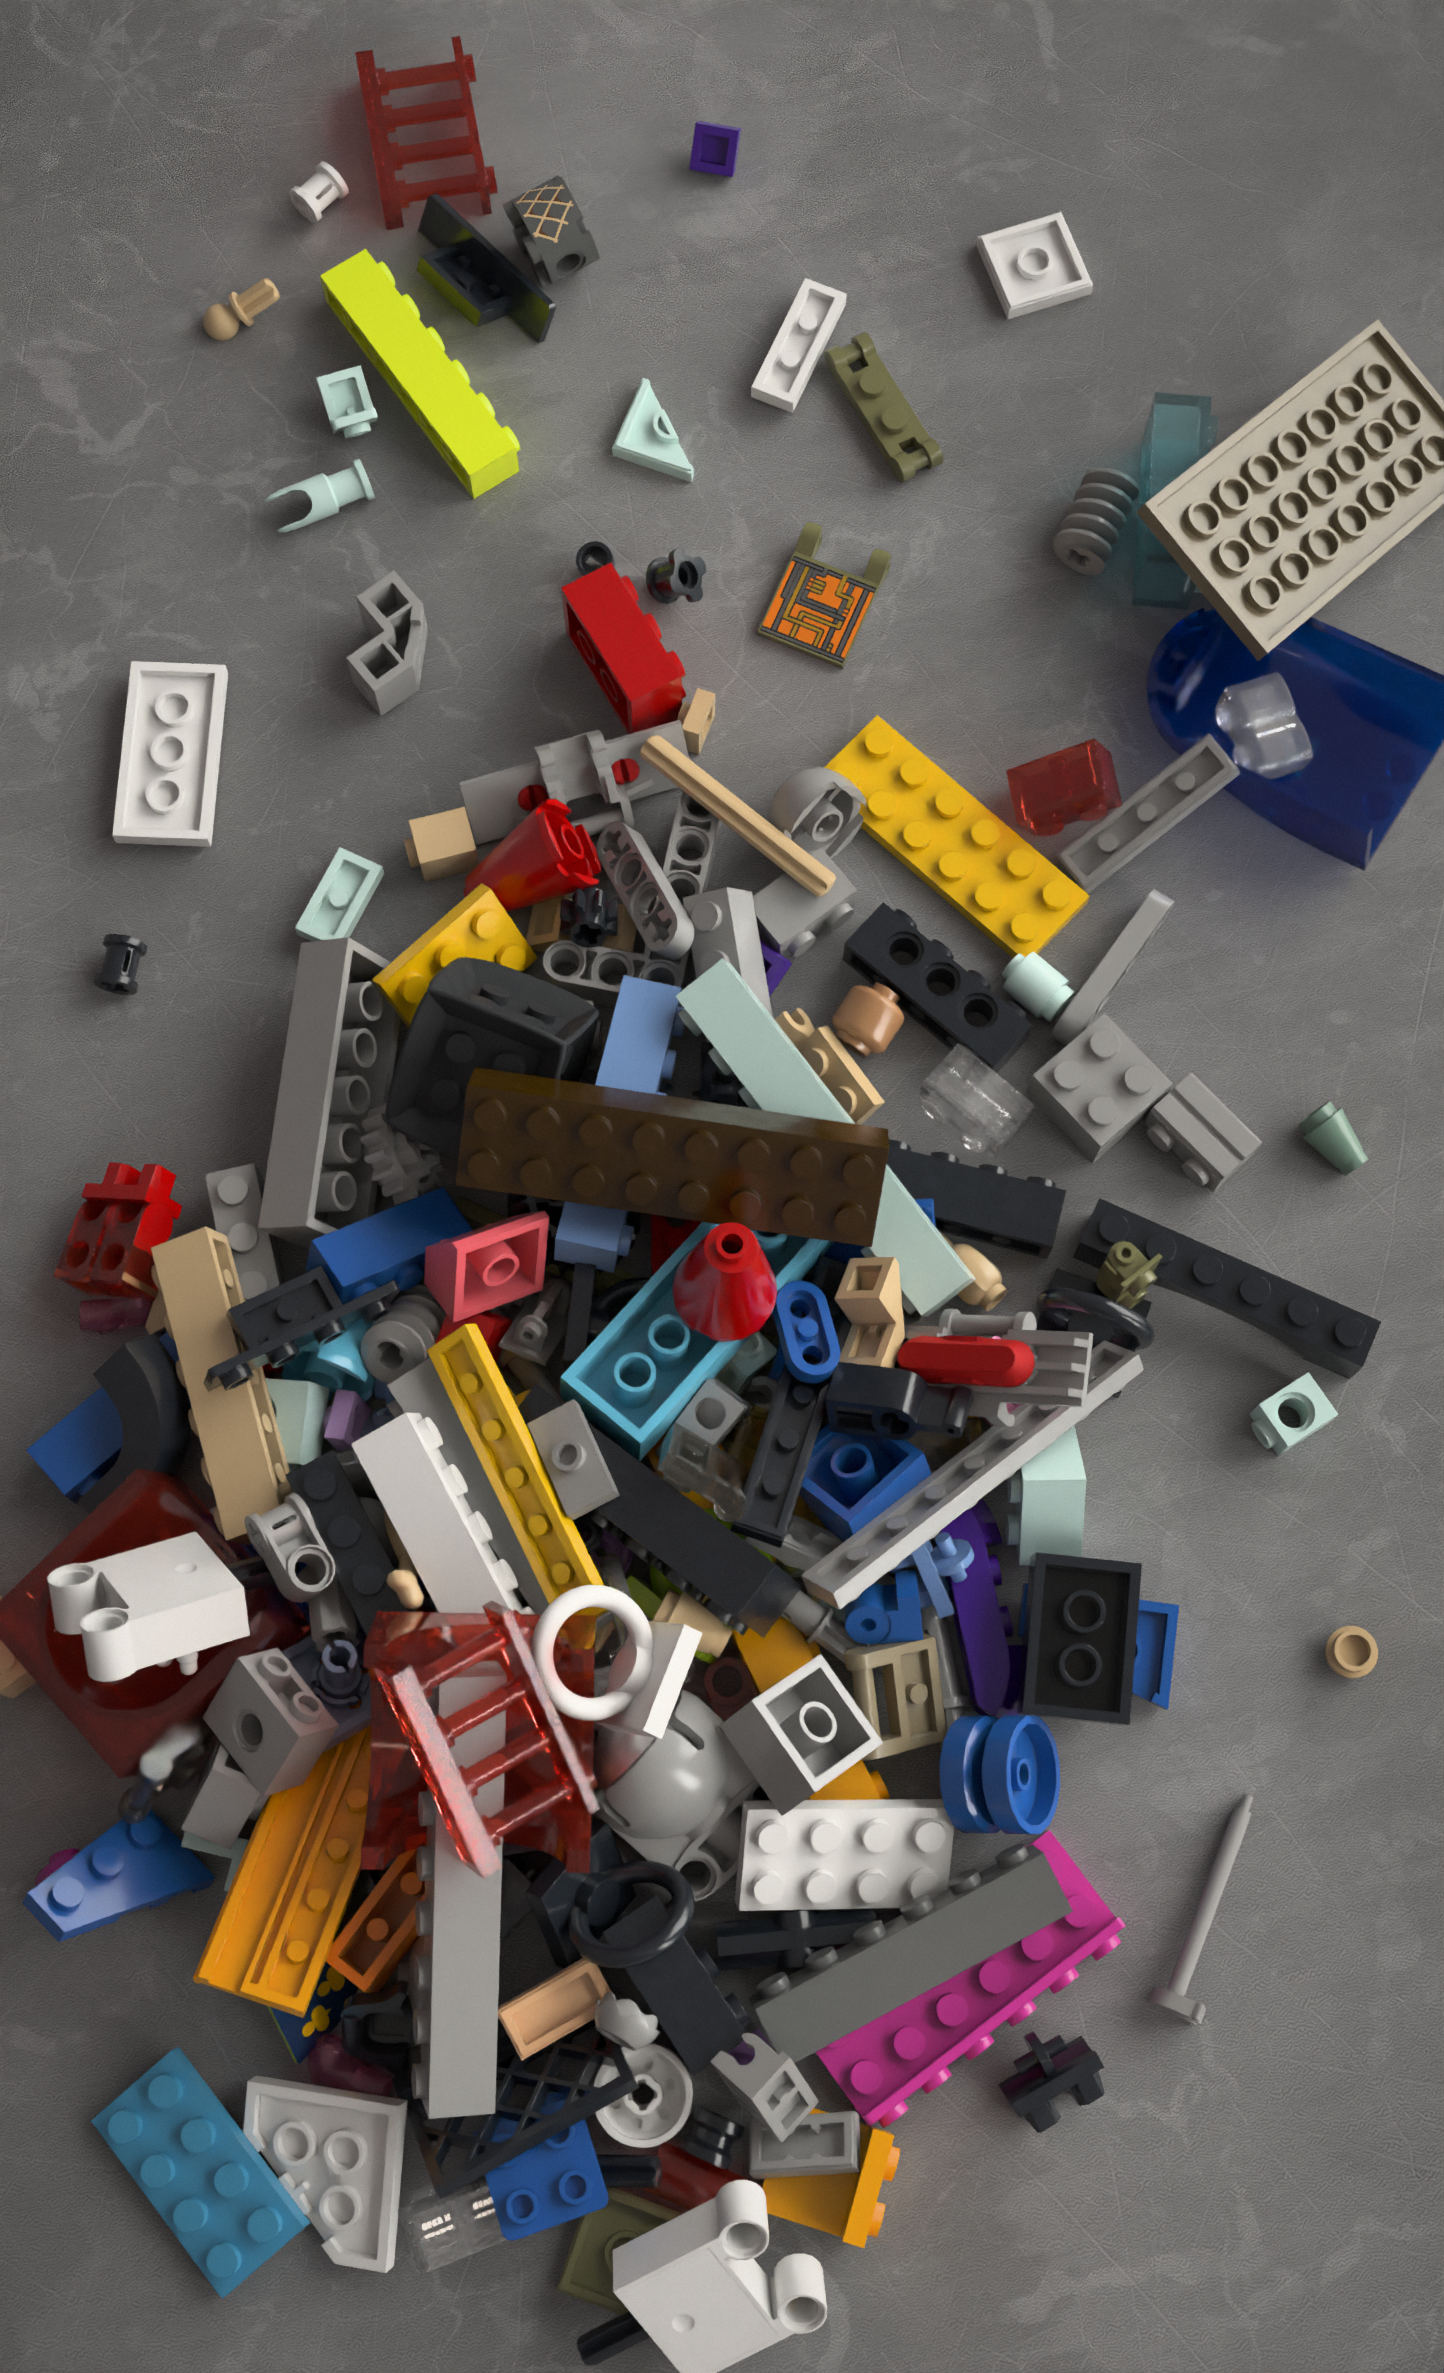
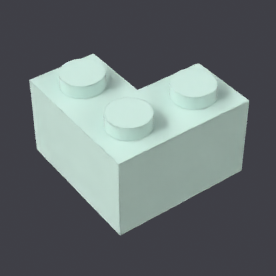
M1072 1426L1053 1441L1050 1447L1039 1452L1020 1467L1012 1477L1007 1479L1009 1503H1015V1514H1006L1007 1545H1016L1019 1566L1029 1565L1030 1557L1036 1552L1082 1557L1087 1479L1075 1426Z

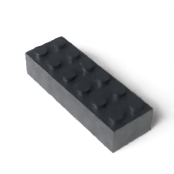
M536 1383L519 1405L518 1410L528 1428L527 1423L563 1405V1403ZM588 1423L620 1496L585 1515L620 1540L623 1545L660 1571L663 1576L685 1593L692 1596L702 1605L705 1603L703 1607L742 1636L751 1628L764 1638L802 1586L755 1548Z

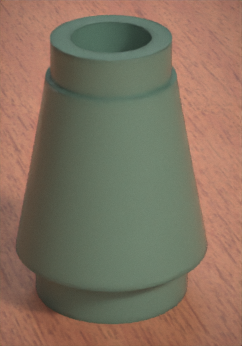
M1331 1101L1317 1108L1298 1124L1305 1133L1302 1138L1339 1169L1344 1176L1353 1172L1369 1159L1364 1153V1149L1342 1107L1336 1109Z

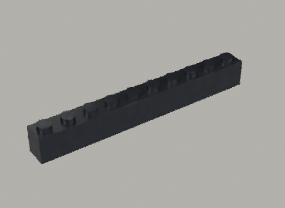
M600 1067L597 1068V1071L584 1068L580 1083L595 1085ZM661 1081L659 1092L665 1093L667 1096L698 1100L699 1091H693L692 1095L673 1091V1087L670 1084ZM889 1139L887 1165L913 1199H933L935 1224L938 1231L1045 1259L1048 1258L1053 1248L1066 1190L1056 1188V1184L1046 1178L1030 1176L1027 1177V1180L1008 1176V1172L999 1166L981 1164L976 1168L959 1163L960 1160L951 1154L932 1152L929 1156L911 1151V1146L906 1143Z

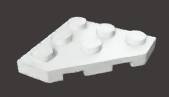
M256 2075L247 2081L243 2133L257 2152H262L279 2176L278 2180L325 2240V2243L321 2246L334 2264L387 2273L394 2266L408 2100Z

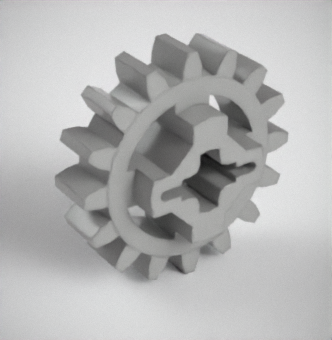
M386 1103L367 1111L369 1118L362 1120L361 1124L368 1134L360 1138L361 1142L365 1145L364 1160L372 1164L374 1168L372 1174L373 1181H378L382 1187V1194L385 1197L393 1195L394 1204L397 1206L442 1187V1182L436 1173L443 1171V1167L440 1164L438 1150L403 1135L386 1123Z

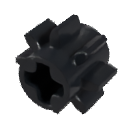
M587 887L584 890L576 889L572 896V901L568 899L561 900L560 933L570 934L571 940L581 947L602 946L607 934L617 935V900L608 901V897L602 889Z

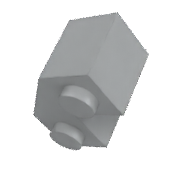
M392 571L356 597L362 622L375 638L346 657L354 685L380 716H383L419 690L428 635L423 604L395 571Z

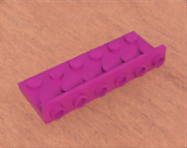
M1047 1830L1028 1846L1034 1845L1044 1853L1073 1912L815 2052L868 2127L876 2121L880 2123L882 2128L894 2122L909 2109L904 2102L908 2096L920 2087L925 2094L936 2089L952 2075L947 2066L964 2053L969 2061L978 2056L994 2042V2039L989 2034L1005 2020H1007L1011 2027L1020 2023L1037 2009L1032 1999L1049 1987L1053 1994H1056L1079 1976V1973L1074 1968L1079 1962L1090 1954L1095 1961H1098L1121 1943L1116 1934L1126 1925L1120 1917L1113 1915L1050 1830Z

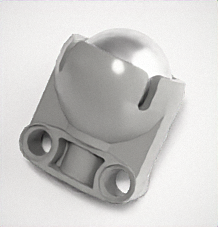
M681 1689L662 1739L618 1732L604 1726L602 1727L595 1742L592 1759L593 1773L587 1782L584 1797L594 1813L648 1861L660 1862L678 1870L689 1882L693 1890L694 1901L706 1899L737 1872L743 1801H759V1799L753 1796V1793L760 1784L721 1729L720 1725L724 1721L697 1696ZM693 1860L701 1861L707 1865L706 1870L699 1876H686L680 1871L684 1864Z

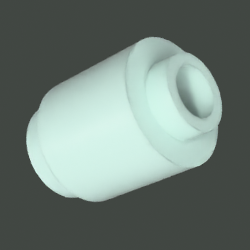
M1031 952L1026 957L1021 953L1016 955L1001 975L1006 979L1002 988L1035 1017L1040 1018L1043 1016L1049 1022L1054 1021L1063 1012L1076 993L1068 987L1069 980L1035 952Z

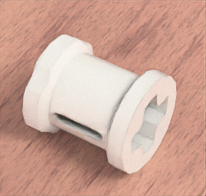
M321 161L315 167L316 173L301 187L294 186L289 191L290 199L296 209L310 222L315 224L322 218L321 212L336 198L343 199L349 193L348 187L341 175L324 161Z

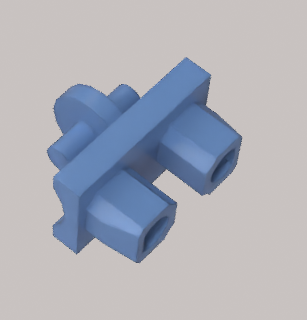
M947 1532L940 1533L935 1537L937 1544L935 1548H933L930 1540L926 1541L902 1560L895 1569L890 1571L893 1574L917 1565L919 1573L916 1574L921 1610L934 1606L940 1619L954 1614V1608L947 1594L950 1586L946 1576H951L952 1581L955 1583L965 1580L967 1577L965 1569L974 1560V1552L969 1542L963 1539L952 1540Z

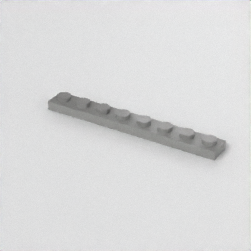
M1105 1340L1102 1341L1091 1351L1085 1408L1021 1404L1010 1413L1015 1416L1013 1427L993 1426L803 1573L801 1577L807 1591L839 1610L849 1602L857 1599L864 1590L888 1571L895 1569L912 1552L926 1541L937 1536L940 1530L964 1511L975 1506L978 1500L997 1485L1012 1477L1030 1459L1050 1447L1053 1441L1077 1422L1084 1420L1091 1411L1114 1393L1122 1390L1129 1381L1144 1370L1139 1354Z

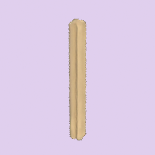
M655 735L647 739L640 750L641 758L816 897L824 896L829 892L836 881L834 873L661 736Z

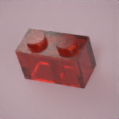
M1095 738L1006 770L1016 821L1034 836L1055 835L1061 832L1067 824L1079 820L1093 821L1103 818L1108 814V810L1123 805L1111 752Z

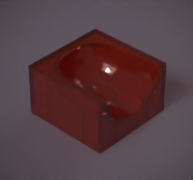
M136 1469L0 1600V1640L119 1778L161 1772L209 1726L202 1717L238 1657L277 1647L282 1652L291 1647L311 1628V1624L283 1596L275 1584H270L245 1592L250 1635L198 1651V1669L194 1674L184 1675L180 1670V1663L177 1661V1658H174L167 1667H159L155 1664L136 1670L130 1676L121 1680L101 1682L89 1677L82 1634H63L55 1628L47 1579L53 1570L68 1564L88 1563L195 1531L224 1565L251 1558L238 1543L226 1541L225 1536L220 1533L216 1526L213 1514L178 1475Z

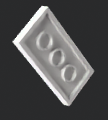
M131 661L112 833L116 843L211 847L228 671L225 665Z
M943 1799L804 1800L783 1816H781L771 1800L743 1801L735 1903L738 1910L901 1908L909 1901L922 1895H929L931 1899L948 1890L954 1825L944 1808Z

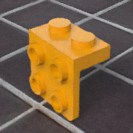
M813 2108L809 2114L829 2112ZM860 2123V2173L764 2178L762 2189L766 2195L767 2213L840 2236L842 2242L864 2248L867 2236L877 2238L883 2220L885 2204L877 2202L882 2180L892 2182L897 2168L900 2148L892 2146L894 2135L889 2131L873 2126L868 2127L867 2124Z

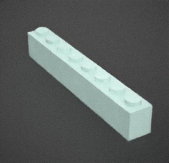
M723 958L675 996L684 1007L678 1015L696 1037L703 1032L714 1046L708 1054L726 1076L733 1071L744 1085L738 1092L749 1108L855 1124L735 968ZM886 1164L872 1247L865 1246L861 1249V1252L865 1258L895 1257L899 1263L903 1308L910 1315L917 1310L921 1316L928 1317L975 1281L976 1278Z

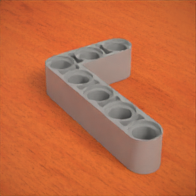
M682 791L678 800L663 873L675 893H686L692 896L707 892L721 829V820L712 813L704 817L692 815L689 811L702 805ZM694 849L699 851L702 856L694 861H687L682 859L679 854L685 850ZM666 924L664 928L668 929L670 925ZM560 940L549 946L543 956L545 980L584 1000L593 1001V1004L615 1008L621 983L617 985L605 984L601 980L605 974L619 972L626 976L653 982L666 981L672 986L680 987L683 990L686 986L691 964L692 949L690 946L682 957L672 960L652 951L647 945L645 946L644 955L601 946L586 948L570 940ZM562 963H572L578 967L569 976H561L554 972V969Z

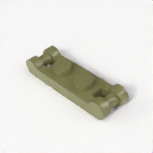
M867 332L852 337L851 343L842 348L839 345H835L824 351V359L829 371L894 475L901 483L914 478L916 471L923 467L932 469L943 463V454L935 439L930 438L878 356L875 345ZM859 360L863 368L853 373L849 365ZM911 446L916 450L910 454L903 452V450Z

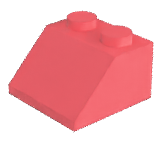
M545 1211L516 1215L496 1223L487 1224L456 1237L444 1239L426 1247L424 1284L453 1323L543 1290L549 1216Z

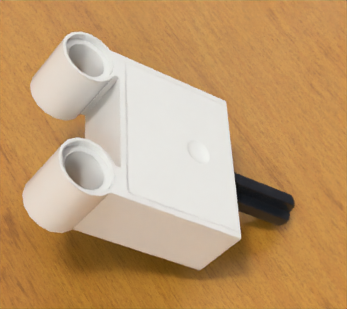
M196 1531L88 1563L64 1565L53 1570L47 1577L56 1630L68 1635L82 1634L88 1675L93 1680L101 1682L121 1680L130 1676L136 1670L155 1664L159 1667H167L174 1658H177V1661L180 1663V1670L184 1675L194 1674L198 1669V1651L250 1635L245 1592L276 1583L260 1555L224 1565ZM295 1563V1570H294V1571H295V1574H296V1575H297V1572L299 1571V1564H298V1563Z
M735 2180L720 2188L715 2198L613 2250V2292L629 2311L579 2336L577 2348L584 2364L592 2366L651 2337L680 2373H717L794 2333L806 2334L821 2327L827 2319L823 2268L820 2262L813 2256L792 2254L785 2256L777 2263L774 2268V2276L769 2279L754 2260V2258L765 2252L769 2245L766 2195L763 2189L754 2182Z

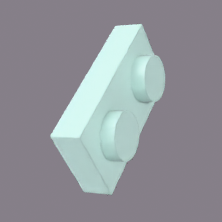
M339 847L295 927L297 935L312 942L350 937L384 875L383 867Z

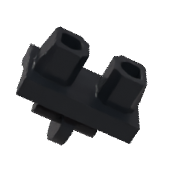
M1032 2031L1023 2036L1030 2052L1013 2061L1018 2073L998 2084L1004 2097L1018 2116H1024L1036 2132L1041 2133L1055 2125L1061 2118L1052 2101V2098L1069 2089L1079 2106L1088 2105L1104 2096L1105 2092L1098 2072L1104 2066L1098 2054L1091 2050L1082 2036L1065 2044L1062 2037L1057 2035L1042 2044L1035 2032Z

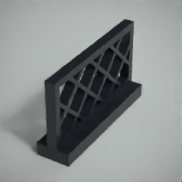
M498 2019L496 2081L501 2080L502 2083L496 2093L495 2114H485V2119L476 2137L457 2134L465 2116L449 2117L443 2130L427 2127L425 2120L428 2119L423 2102L421 2098L414 2099L411 2083L412 2068L392 2078L399 2099L408 2100L407 2114L434 2190L440 2199L638 2089L639 2086L621 2046L602 2035L599 2031H597L590 2048L571 2045L575 2036L595 2026V2020L593 2019L521 2060L503 2024ZM606 2045L609 2049V2052L604 2051ZM545 2053L551 2054L541 2075L522 2072L527 2063ZM565 2057L584 2060L575 2082L555 2078ZM597 2064L617 2067L620 2074L619 2077L601 2087L588 2085ZM516 2084L535 2088L525 2110L506 2106ZM549 2091L568 2094L562 2109L551 2115L539 2113ZM500 2118L519 2122L512 2137L501 2143L490 2141ZM451 2146L469 2149L462 2165L446 2174L443 2173L441 2166Z

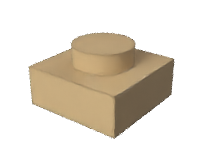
M697 688L691 704L683 703L677 718L682 724L687 750L698 755L715 716V693Z

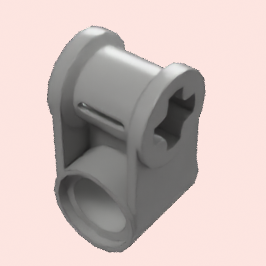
M292 1493L286 1496L284 1504L260 1516L252 1513L245 1517V1528L255 1550L263 1558L279 1591L285 1598L301 1603L310 1601L331 1584L335 1576L333 1557L315 1527L309 1508L298 1494ZM284 1523H287L286 1525H284V1526H282V1527H280V1528L274 1530V1528H276V1527H278V1526H280V1525H282V1524H284ZM295 1563H307L315 1570L317 1576L315 1585H306L300 1582L294 1571Z

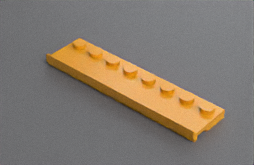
M423 1605L416 1608L422 1622L430 1620L437 1611ZM369 1665L367 1670L361 1668L362 1674L368 1673L371 1670ZM358 1699V1703L356 1705H349L348 1707L351 1709H357L361 1706L362 1703ZM404 1707L399 1708L323 1752L303 1785L268 1796L193 1976L194 1983H202L304 2018L415 1730Z

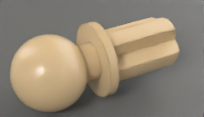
M264 278L240 295L235 292L230 293L228 297L231 305L215 304L210 306L203 317L204 329L211 338L224 341L236 335L241 320L247 326L253 325V317L279 300L280 294L274 283L269 278Z

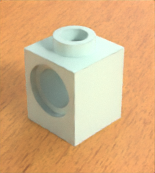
M1308 1372L1261 1402L1249 1415L1254 1420L1251 1423V1427L1257 1439L1267 1449L1272 1447L1277 1455L1280 1456L1327 1425L1338 1413ZM1288 1406L1293 1408L1299 1414L1300 1427L1290 1428L1284 1425L1278 1416L1279 1407Z

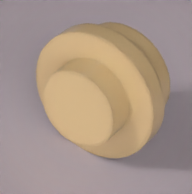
M1345 1626L1337 1629L1329 1636L1325 1645V1657L1328 1665L1336 1674L1344 1678L1355 1679L1368 1674L1374 1668L1378 1659V1648L1374 1638L1366 1630L1357 1626Z

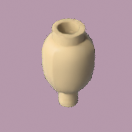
M940 1232L976 1278L975 1281L957 1295L969 1305H981L986 1311L993 1309L1005 1297L1008 1291L1001 1284L1002 1275L998 1268L974 1247L963 1243L953 1244Z

